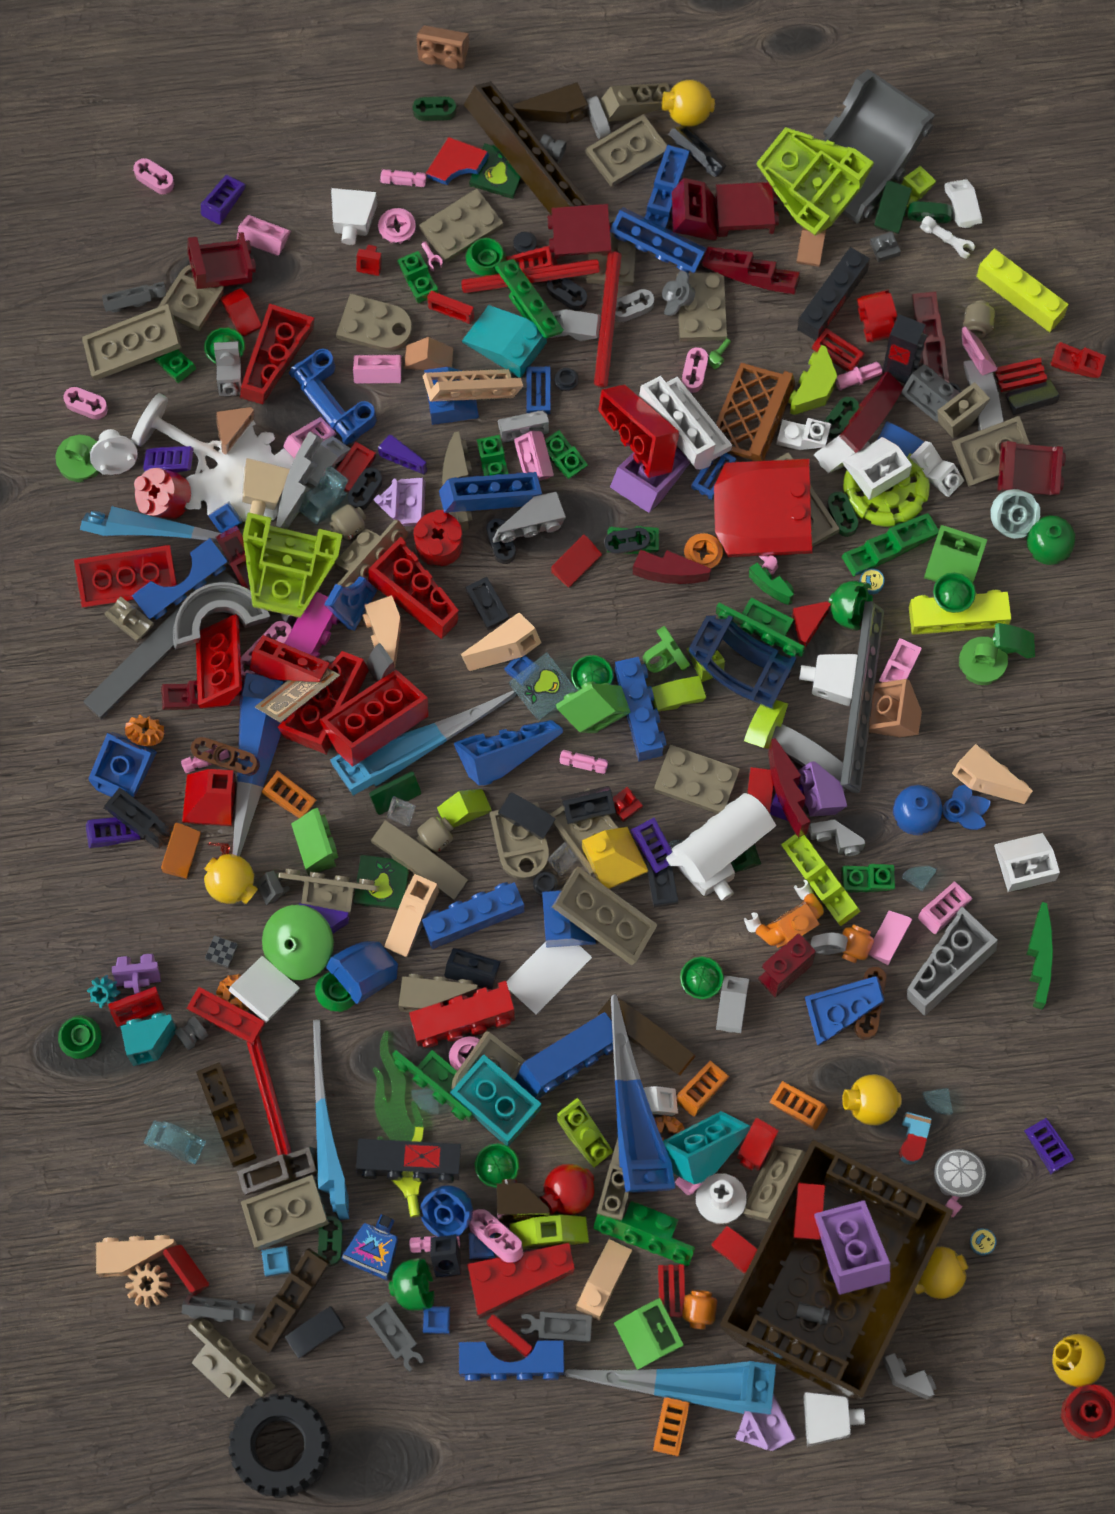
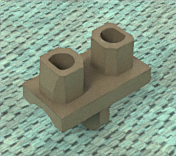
M121 596L113 607L105 612V616L136 642H139L154 626L151 620Z

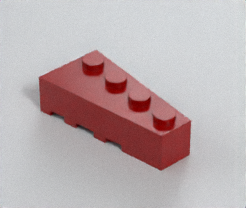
M269 303L241 385L240 398L264 404L312 332L314 317Z
M626 385L602 389L598 411L613 431L618 430L624 446H630L635 453L633 458L638 464L642 463L644 465L646 476L650 478L672 473L679 431Z
M402 537L369 568V582L387 597L392 595L397 605L440 639H443L458 623L459 610L442 588L437 586L428 570H425L419 563L417 556L409 550Z
M341 651L328 667L340 676L295 710L286 721L280 723L278 729L284 738L327 755L332 742L321 725L320 719L355 697L369 671L364 659Z
M507 981L498 983L499 988L495 990L487 989L486 987L476 990L477 993L473 994V997L470 998L462 995L449 1000V1005L446 1006L443 1003H437L409 1012L418 1047L430 1048L436 1046L438 1041L445 1039L456 1041L461 1039L462 1035L471 1032L472 1035L482 1034L487 1031L486 1028L493 1026L497 1028L510 1026L511 1022L515 1021V1013Z
M569 1243L523 1252L521 1259L516 1262H505L499 1257L468 1264L479 1319L575 1273Z

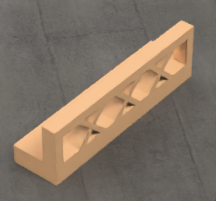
M509 369L431 372L423 375L430 402L514 398L523 387L521 378H511ZM495 377H503L504 379H494V378H495ZM432 380H438L439 382L433 385Z

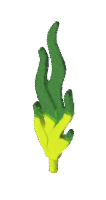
M385 1031L380 1042V1057L389 1074L392 1091L390 1103H388L385 1099L383 1076L378 1068L374 1067L373 1072L377 1079L375 1094L377 1120L390 1140L422 1142L424 1132L422 1117L415 1101L411 1103L415 1119L414 1125H412L407 1115L405 1106V1077L402 1071L394 1065V1060L388 1050L389 1032ZM378 1136L377 1138L379 1140H384L381 1136ZM402 1177V1180L399 1181L392 1180L408 1200L410 1217L420 1216L417 1196H419L422 1182L413 1181V1178Z

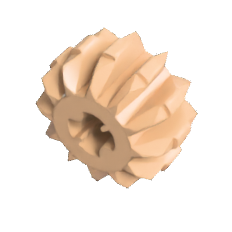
M150 1263L145 1264V1271H142L140 1266H136L137 1276L133 1273L128 1275L134 1282L125 1284L127 1289H133L129 1292L128 1297L130 1299L137 1297L135 1300L137 1306H140L144 1301L145 1307L150 1308L151 1300L157 1306L160 1305V1300L157 1297L160 1295L163 1298H167L168 1294L162 1289L170 1288L169 1282H162L168 1277L167 1273H160L161 1267L158 1265L151 1271ZM147 1280L152 1283V1289L149 1291L144 1288V1282Z

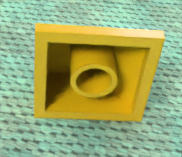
M628 827L604 830L582 840V849L597 880L608 889L648 872Z

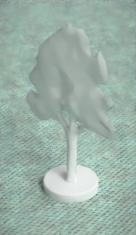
M161 393L157 394L139 419L131 440L135 445L141 447L157 429L183 445L193 447V452L197 455L199 461L195 474L186 478L191 488V499L189 503H186L185 507L189 510L200 509L201 501L204 500L207 503V515L209 516L210 513L229 501L241 519L246 522L247 514L251 508V504L242 502L246 459L249 458L290 469L294 458L286 449H282L276 455H273L269 443L275 440L274 434L262 432L257 438L253 429V425L256 424L254 420L225 455L222 453L220 441L201 442L162 420L168 398ZM214 446H215V447H219L220 450H219V451H216V450L213 449V448H214ZM206 455L217 461V466L214 469H209L206 465ZM280 500L275 510L265 508L264 516L271 517V520L278 517Z

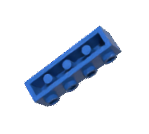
M624 207L620 209L610 230L617 239L624 242L628 240L634 243L635 247L641 251L648 252L649 250L657 254L656 258L666 263L671 261L677 264L678 269L690 273V271L695 273L707 249Z
M537 472L450 478L441 487L439 494L444 513L523 507L533 497L542 495Z
M639 657L615 662V674L618 686H622L631 712L626 716L638 761L660 757L663 754V746H666L664 732H659L657 723H660L658 710L653 709L651 701L654 700L652 687H647L645 678H648L646 665L640 663Z
M508 882L501 883L494 888V891L489 893L479 892L473 895L469 901L464 903L457 901L449 905V909L442 912L435 910L426 914V918L422 919V924L432 949L524 913V903L515 882L511 884Z

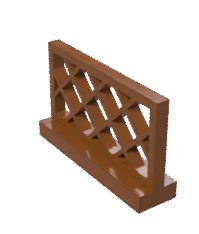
M740 364L716 422L722 433L728 432L731 438L730 443L735 446L727 453L752 459L753 461H765L795 387L793 373L784 371L783 374L748 364ZM744 371L753 373L756 377L755 380L746 384L743 383L741 378ZM770 378L778 380L776 386L769 390H766L762 383ZM759 384L763 392L751 397L747 389ZM744 391L748 399L735 404L733 400L734 395ZM766 397L769 402L768 406L758 411L754 402ZM751 404L755 413L743 418L739 409ZM736 411L739 420L727 425L725 421L726 415ZM758 417L760 421L759 427L749 431L746 422ZM743 425L747 433L734 438L730 430ZM750 438L752 445L750 450L746 451L740 449L737 443Z

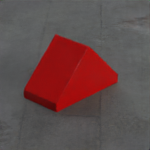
M241 288L220 298L236 330L243 337L262 327L249 296Z
M826 601L793 608L792 619H794V627L799 644L805 646V648L807 647L828 615L831 603Z

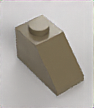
M974 382L937 410L938 422L952 438H955L973 424L990 401V398Z

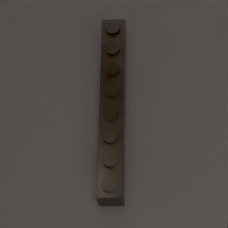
M492 81L475 85L464 106L550 215H552V208L589 205Z

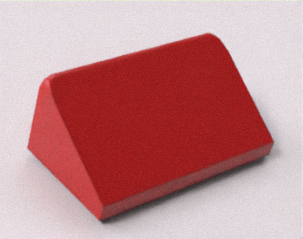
M584 534L552 565L551 573L570 588L602 556V553Z
M176 1245L163 1250L164 1256L192 1295H198L209 1286L208 1281L182 1245Z

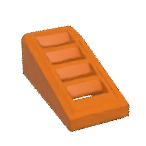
M278 770L261 792L298 818L308 813L317 801ZM278 782L281 783L282 786L277 792H274L272 789ZM287 787L290 791L285 798H282L280 795ZM296 793L299 796L291 805L288 801ZM302 799H305L307 802L299 811L296 807Z
M709 1061L678 1093L677 1103L695 1117L729 1079V1076L712 1061ZM707 1072L714 1076L718 1081L714 1082L710 1077L706 1075ZM699 1081H704L711 1089L709 1090ZM695 1087L704 1096L701 1097L698 1093H696L693 1090V1088Z
M784 1081L781 1082L770 1100V1104L813 1130H817L828 1111L824 1103ZM787 1091L790 1092L791 1094L789 1095L785 1104H782L781 1101L784 1098L785 1094L787 1093ZM798 1097L799 1100L797 1101L794 1108L791 1109L790 1106L792 1105L795 1098ZM805 1102L808 1103L803 1114L799 1113ZM816 1108V1110H815V1112L813 1113L812 1117H811V1118H808V1117L810 1116V1114L812 1113L813 1109Z
M664 1397L653 1451L679 1456L689 1402ZM667 1407L683 1410L682 1415L667 1412ZM665 1418L680 1421V1426L664 1422ZM664 1428L673 1431H678V1435L674 1436L662 1433V1430ZM660 1440L676 1442V1445L673 1447L660 1444Z

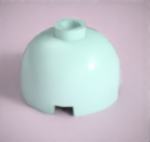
M1019 489L1006 490L999 494L991 506V520L994 527L1003 535L1014 539L1027 536L1026 533L1030 531L1032 525L1040 519V506L1035 498H1033L1034 496Z

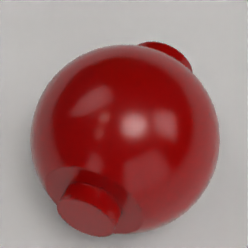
M576 1164L559 1165L547 1175L543 1186L544 1195L540 1197V1200L549 1208V1214H553L556 1211L563 1215L578 1214L584 1211L593 1200L595 1192L594 1176L589 1169H584Z

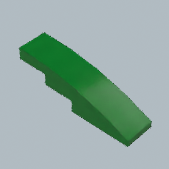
M929 513L893 526L889 528L887 533L871 538L864 545L845 552L842 555V559L854 577L920 546L936 537L939 530Z
M1044 902L1039 907L1026 955L1036 957L1029 981L1039 983L1033 1007L1043 1010L1047 1000L1053 958L1052 928L1048 906Z

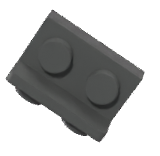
M926 365L921 366L911 374L901 394L936 422H938L937 410L960 393Z

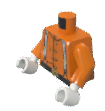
M803 880L805 883L804 887L797 888L796 885L794 886L800 899L804 900L803 902L766 926L761 924L757 913H751L752 920L744 918L749 932H756L767 944L771 946L776 945L778 948L784 946L797 934L803 936L819 925L817 920L823 915L824 910L817 897L813 894L814 892L807 880Z

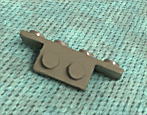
M395 519L381 536L365 528L335 562L338 569L347 573L337 585L348 587L359 576L369 581V568L400 537L405 540L409 536L402 523Z
M286 869L285 873H279L278 878L304 881L302 904L348 913L352 911L355 888L379 891L380 888L379 886H374L373 880L359 879V883L349 882L350 877L335 875L334 880L325 879V874L310 872V877L300 876L301 871Z
M199 1318L188 1325V1328L205 1343V1346L192 1361V1364L228 1398L236 1393L244 1381L261 1397L270 1393L275 1388L270 1378L265 1373L260 1372L247 1356L241 1354L228 1338L223 1337L214 1329L210 1321Z

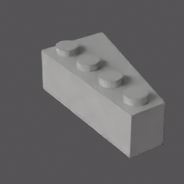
M961 906L955 919L950 923L945 934L932 950V954L908 987L907 999L926 1016L997 950V939Z

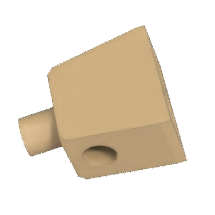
M249 458L246 459L242 502L251 504L249 513L264 516L265 508L276 509L290 469Z

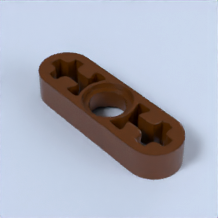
M199 737L191 744L193 756L201 761L233 770L245 776L256 774L260 768L259 759L250 752L205 737ZM205 745L207 748L214 750L213 755L207 752H202L201 754L198 750L199 746ZM224 750L231 752V759L227 763H221L219 759L220 753ZM238 758L243 761H248L250 758V762L253 763L252 767H247L245 770V766L237 763Z
M871 967L865 972L863 980L872 977L873 974H877V977L881 980L880 985L884 996L886 974L879 967ZM882 1004L855 1021L854 1030L860 1039L869 1040L876 1035ZM866 1015L871 1016L869 1027L873 1028V1030L863 1033V1028L859 1027V1025H864Z

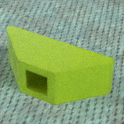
M821 345L818 352L814 351L808 363L811 366L808 372L803 371L798 382L801 386L798 391L794 390L789 398L788 403L791 404L790 413L793 415L826 405L836 386L837 374L827 348Z
M578 1098L557 1114L558 1123L593 1168L613 1153V1150Z
M555 1215L535 1217L509 1224L510 1231L521 1240L523 1249L552 1247L569 1243V1245L589 1243L586 1217Z

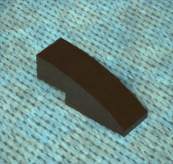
M306 1147L293 1153L281 1154L238 1170L243 1194L249 1195L266 1191L310 1175H318L317 1148Z

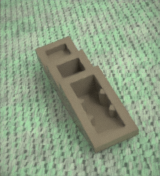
M386 820L371 839V843L390 854L392 859L411 870L413 875L416 874L437 883L439 892L455 901L468 882V879Z

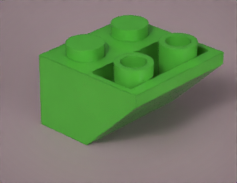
M941 525L924 578L937 582L941 576L955 572L965 575L973 583L987 539Z
M594 681L583 684L581 690L565 695L563 697L564 700L555 704L561 714L582 733H596L631 713L622 686L611 685L610 683L596 684Z
M318 808L312 809L291 824L308 876L310 872L318 873L336 867L334 859L338 858L333 837L327 838L331 833L325 814L320 815Z
M660 1298L614 1322L637 1370L684 1346Z

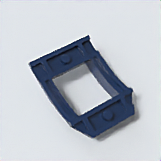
M716 615L706 616L689 647V652L724 687L749 701L773 710L774 704L787 678L791 674L796 657L792 656L790 659L778 654L779 650L751 637L732 621V616H728L727 619H716ZM722 640L741 656L764 668L754 688L735 679L714 663L712 659Z

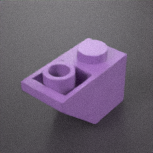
M812 761L799 770L801 774L800 783L803 786L806 798L805 804L809 810L810 817L836 815L847 807L843 787L840 785L841 782L819 764Z

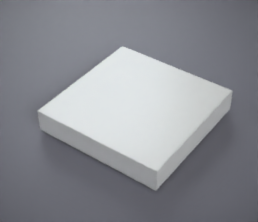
M261 956L230 986L229 991L267 1023L300 988Z

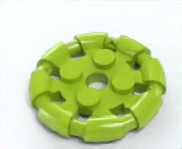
M911 453L906 457L912 464L909 477L892 486L893 489L891 491L882 492L871 500L865 494L862 497L857 496L856 492L862 491V489L849 471L846 470L843 481L844 494H847L858 517L862 520L865 518L876 526L893 527L896 523H904L915 518L922 511V505L924 502H927L929 497L930 483L929 478H926L925 473L922 471L924 468H920L910 459ZM915 476L917 482L910 483V477ZM908 496L915 498L914 501H907ZM870 506H872L873 508L878 509V511L875 513L869 510ZM897 507L899 513L892 514L890 509Z

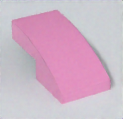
M899 638L879 682L908 679L922 648Z

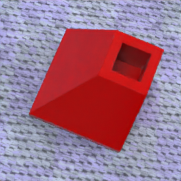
M206 769L187 775L182 823L232 826L236 776L233 770Z

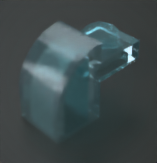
M332 466L327 467L322 474L318 486L306 493L299 511L316 525L321 523L336 510L347 493L344 492L348 479Z
M155 1120L143 1144L150 1148L164 1151L178 1160L194 1165L206 1143L203 1139L183 1128L165 1121L158 1122Z

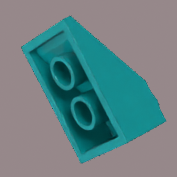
M488 305L464 337L462 343L504 369H509L512 374L521 378L527 371V367H530L547 344V338H544L536 325L527 318Z
M484 1054L450 1092L489 1132L508 1147L541 1110V1103Z
M720 1111L663 1140L672 1162L673 1174L692 1184L704 1182L706 1178L718 1171L742 1142L750 1130V1125Z

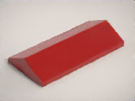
M170 545L74 559L82 607L114 603L120 596L126 601L134 600L132 595L150 581L164 587L177 585Z
M237 614L199 631L200 639L196 643L198 706L200 708L229 705L242 689L239 616Z

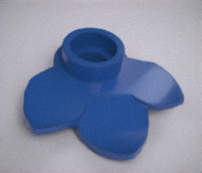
M961 785L953 791L952 799L944 803L943 815L951 822H959L966 829L978 830L986 825L981 816L988 810L991 802L983 797L972 796V789L966 785ZM957 809L959 813L955 814L952 813L950 810Z

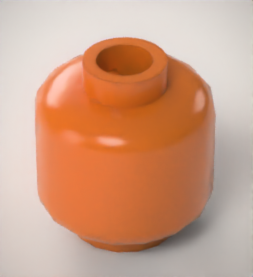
M852 925L851 928L846 927L842 935L847 936L848 941L846 951L842 952V958L856 963L857 959L866 960L874 943L873 937L870 936L871 932L856 925Z
M692 1290V1293L687 1294L684 1298L682 1318L690 1322L691 1328L705 1329V1325L715 1322L717 1299L712 1297V1292Z

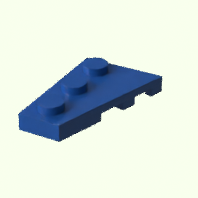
M877 976L805 996L817 1045H822L885 1002Z

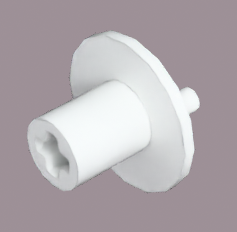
M112 429L105 430L100 434L99 441L92 447L90 452L91 464L103 475L121 474L129 470L135 464L138 457L137 447L134 442L127 437L120 436L116 430Z
M714 1174L708 1177L696 1192V1205L700 1214L708 1221L716 1224H728L736 1220L743 1213L747 1203L746 1191L742 1183L728 1174Z

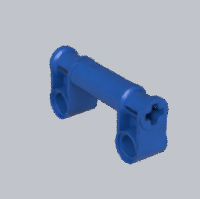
M319 349L290 369L289 375L299 382L301 390L321 413L330 427L336 430L343 438L342 442L345 445H349L375 426L377 422L375 409L370 402L361 401L347 412L343 410L322 383L323 380L331 376L335 371L333 356L329 350ZM323 360L329 361L325 366L318 365ZM367 412L371 414L368 418H360L362 413Z

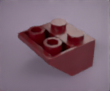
M683 178L672 191L673 232L716 241V198L705 182Z

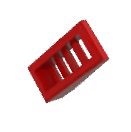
M550 246L506 257V260L514 259L516 262H519L521 270L557 265L555 253H550ZM535 260H538L539 265L535 266ZM525 261H529V268H526Z

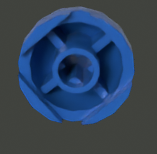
M919 784L902 790L895 799L893 816L899 828L908 834L917 836L933 831L939 824L943 812L941 799L936 791L928 786Z
M450 1185L439 1186L431 1191L421 1203L423 1224L437 1237L455 1234L459 1236L467 1229L473 1218L471 1199L459 1187Z

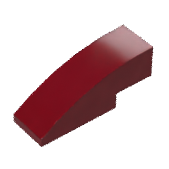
M236 525L217 535L216 539L241 586L250 590L243 536Z
M640 550L633 565V575L661 583L692 584L709 581L711 568L668 550L663 558Z

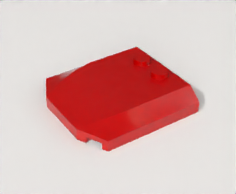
M810 459L725 463L714 485L715 534L728 557L813 553Z

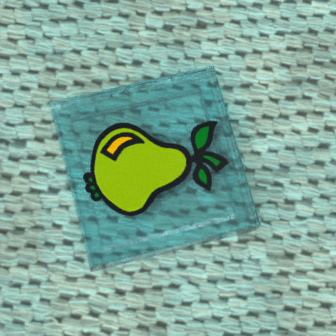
M547 652L508 682L538 721L556 708L555 704L564 700L563 697L577 691Z

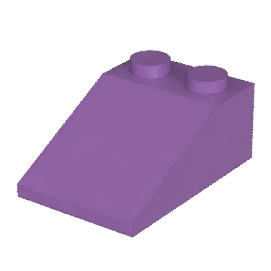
M677 448L672 473L650 478L644 473L646 469L642 463L638 464L633 458L635 454L633 452L617 468L610 488L650 513L662 501L691 463L684 453Z
M865 1200L815 1213L816 1223L828 1264L839 1294L890 1281V1262Z

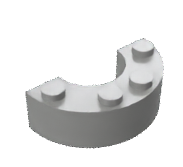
M226 582L205 585L191 593L179 608L173 627L174 648L179 649L198 643L200 639V623L212 613L226 612L232 615L237 614L245 629L268 622L270 618L268 610L252 606L251 592L245 587Z

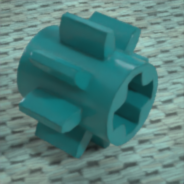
M108 975L102 977L101 980L96 977L91 981L94 986L87 989L92 998L90 1002L99 1004L100 1008L105 1006L106 1003L115 1002L114 997L121 993V991L117 990V980L112 981L108 979Z

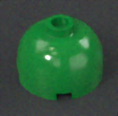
M1048 515L1041 517L1039 521L1032 525L1027 534L1026 546L1036 561L1047 565H1056L1070 557L1075 546V532L1067 520L1059 516Z
M849 581L841 584L829 598L834 620L848 629L861 630L859 625L863 619L865 602L873 601V595L868 594V588L872 589L871 585L861 581Z
M417 1258L403 1262L396 1268L392 1281L389 1282L391 1296H395L396 1301L404 1309L420 1311L430 1309L433 1306L434 1290L429 1292V1281L433 1282V1277L427 1261Z

